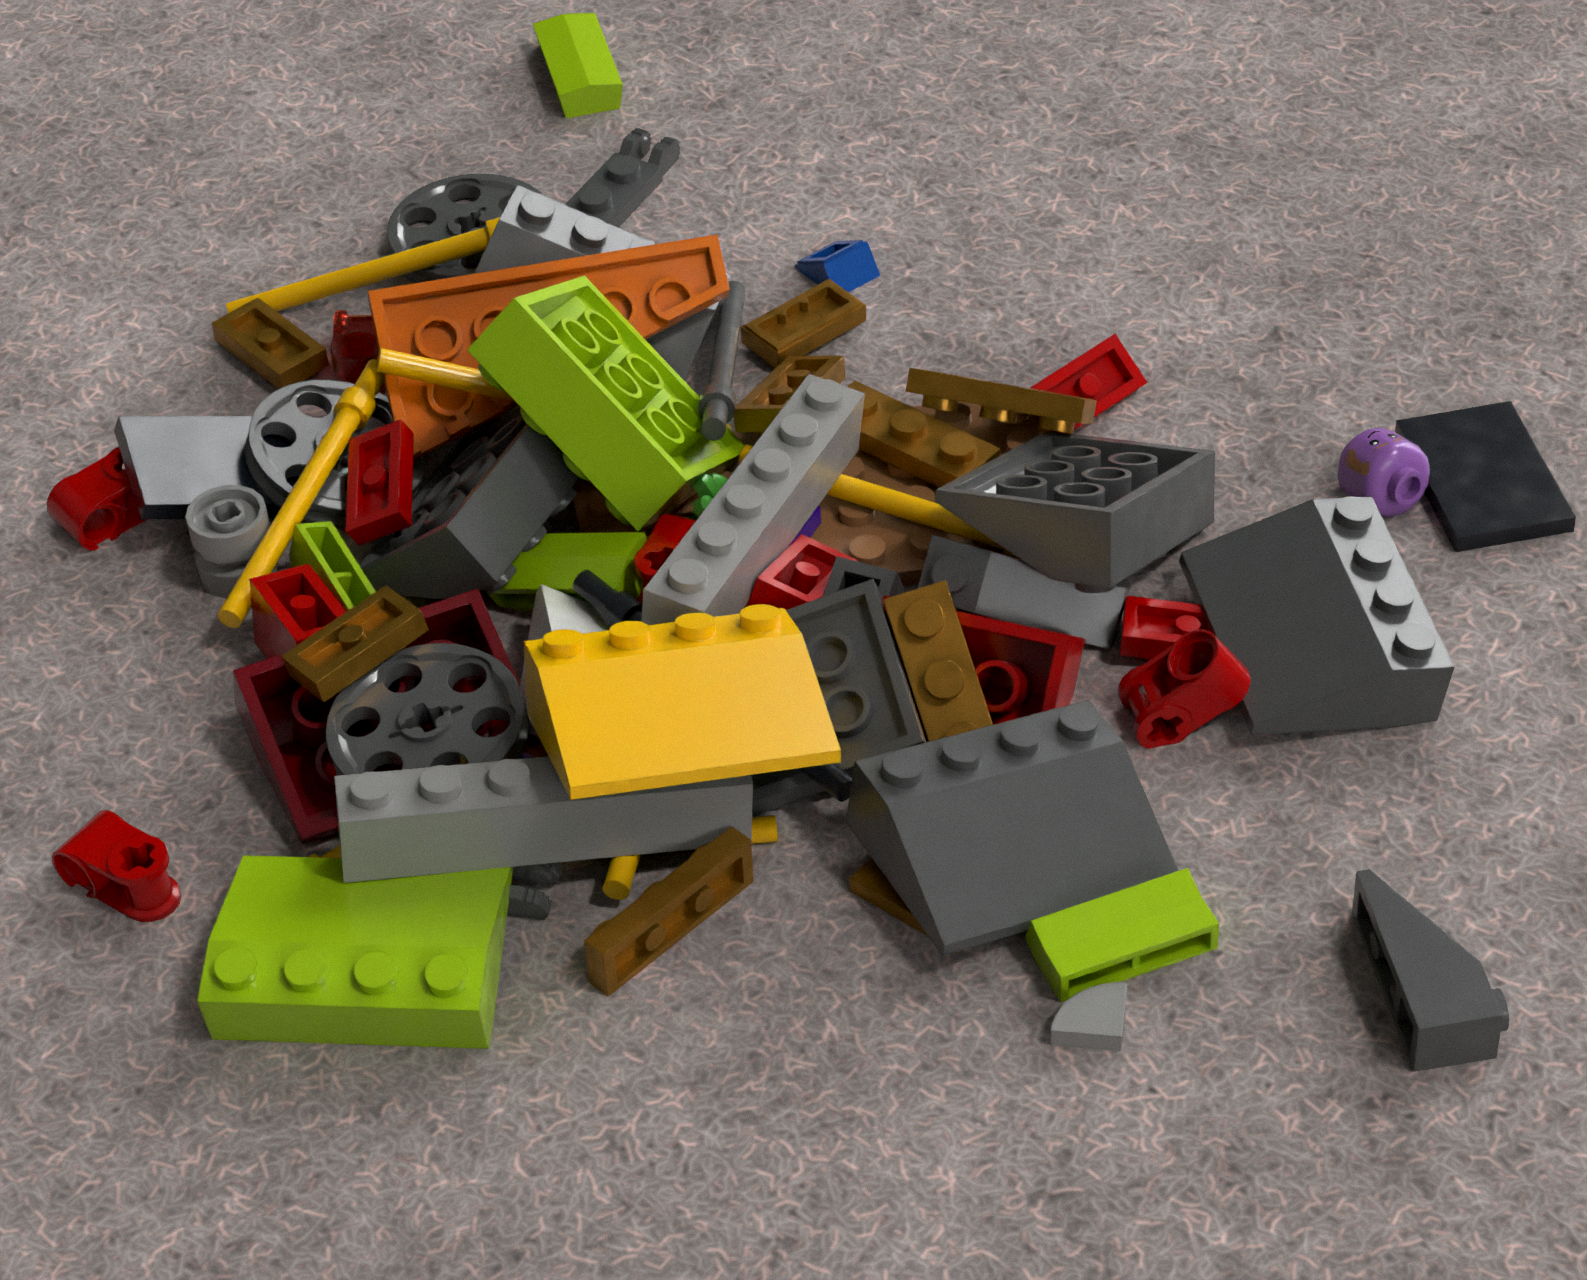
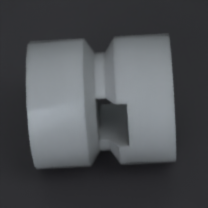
M223 485L205 491L191 502L185 516L193 548L196 549L194 558L202 587L210 594L227 599L270 527L263 497L254 489L241 485ZM278 563L276 564L272 573L278 572Z

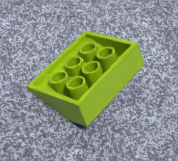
M585 275L513 298L467 349L479 362L478 369L481 375L494 387L505 390L521 407L520 413L524 421L536 432L547 435L564 453L563 460L568 468L578 477L590 480L606 497V506L614 517L626 525H632L637 531L657 522L663 514H669L695 494L693 484L704 474H721L737 462L741 450L745 446L727 426L725 435L719 440L712 441L703 436L701 432L702 419L698 412L700 397Z
M243 855L208 939L197 998L198 1006L212 1040L489 1049L513 867L344 883L341 858Z

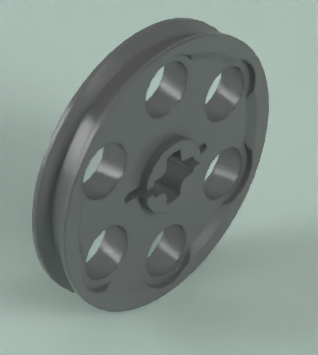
M466 174L432 182L407 196L391 214L387 226L390 255L487 227V220L498 218L502 215L517 185L536 193H542L521 180L496 174ZM461 198L477 199L467 204L454 203ZM418 221L433 222L425 227L409 226ZM484 251L404 274L403 276L413 283L474 274L476 270H468L466 268L479 263Z
M337 380L302 381L273 392L256 408L250 421L245 443V460L249 473L257 487L280 508L293 488L286 480L290 477H300L335 418L333 413L334 406L343 391L355 384ZM377 393L374 398L376 408L371 417L380 420L385 425L392 423L388 397ZM302 405L318 406L327 415L316 418L310 417L302 413L298 407ZM363 427L362 429H356L351 438L372 431L374 429H369L367 427ZM270 434L280 435L288 439L292 445L284 448L274 447L266 443L262 437ZM349 442L340 456L337 471H331L306 513L304 520L312 523L331 521L337 528H346ZM428 454L413 461L412 497L415 495L426 472Z
M435 643L401 649L341 690L328 715L326 741L337 776L372 772L377 767L385 764L399 765L404 770L437 765L448 766L452 764L520 759L528 739L529 723L520 686L512 672L503 663L493 656L472 647ZM416 676L421 679L417 687L410 691L396 693L388 690L393 681L400 677ZM468 676H479L486 680L480 688L469 693H460L452 689L456 682ZM370 719L379 722L378 727L366 736L353 737L346 734L348 728L360 720ZM498 719L510 723L502 734L495 737H482L476 734L477 729L483 723L490 720ZM431 724L434 730L424 733L421 727Z

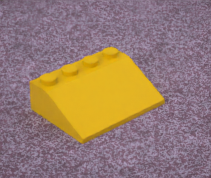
M757 604L743 608L740 614L716 617L706 613H687L677 617L675 622L647 625L639 621H623L612 625L606 631L582 634L575 630L561 629L546 633L543 639L524 641L527 715L570 800L841 762V748L803 635L784 608L778 609L771 605Z

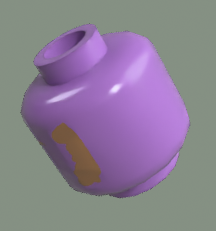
M1378 427L1367 429L1358 434L1344 447L1339 460L1337 476L1340 487L1347 496L1372 497L1381 516L1391 517L1406 512L1420 500L1428 485L1430 467L1427 456L1418 445L1394 431Z

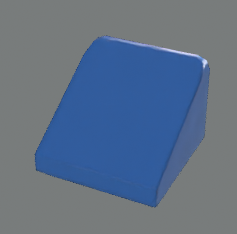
M863 240L835 241L802 258L794 265L797 270L817 285L830 279L847 292L880 276L868 241Z

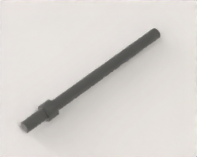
M738 281L728 282L730 287L728 297L721 300L708 386L702 390L698 405V412L702 419L701 432L705 438L712 441L719 440L725 435L727 423L731 421L735 413L736 396L732 390L746 292L743 284Z

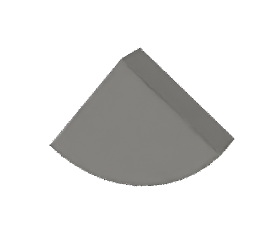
M1115 982L1092 986L1068 999L1058 1010L1052 1022L1050 1045L1121 1051L1127 1002V983Z

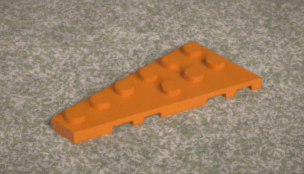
M718 234L368 291V302L378 351L380 348L478 369L479 362L467 349L513 298L584 275L646 340L728 297L730 287ZM383 373L392 421L395 422L401 419L414 433L413 461L495 419L518 405L516 402Z

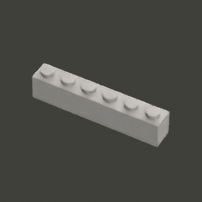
M808 374L644 588L641 622L647 625L675 622L677 617L687 613H706L713 617L740 614V611L750 599L757 577L788 548L858 452L865 393L840 385L833 380Z
M549 756L334 776L344 883L697 849L703 844L710 843L731 826L752 841L753 781L751 775L570 800Z

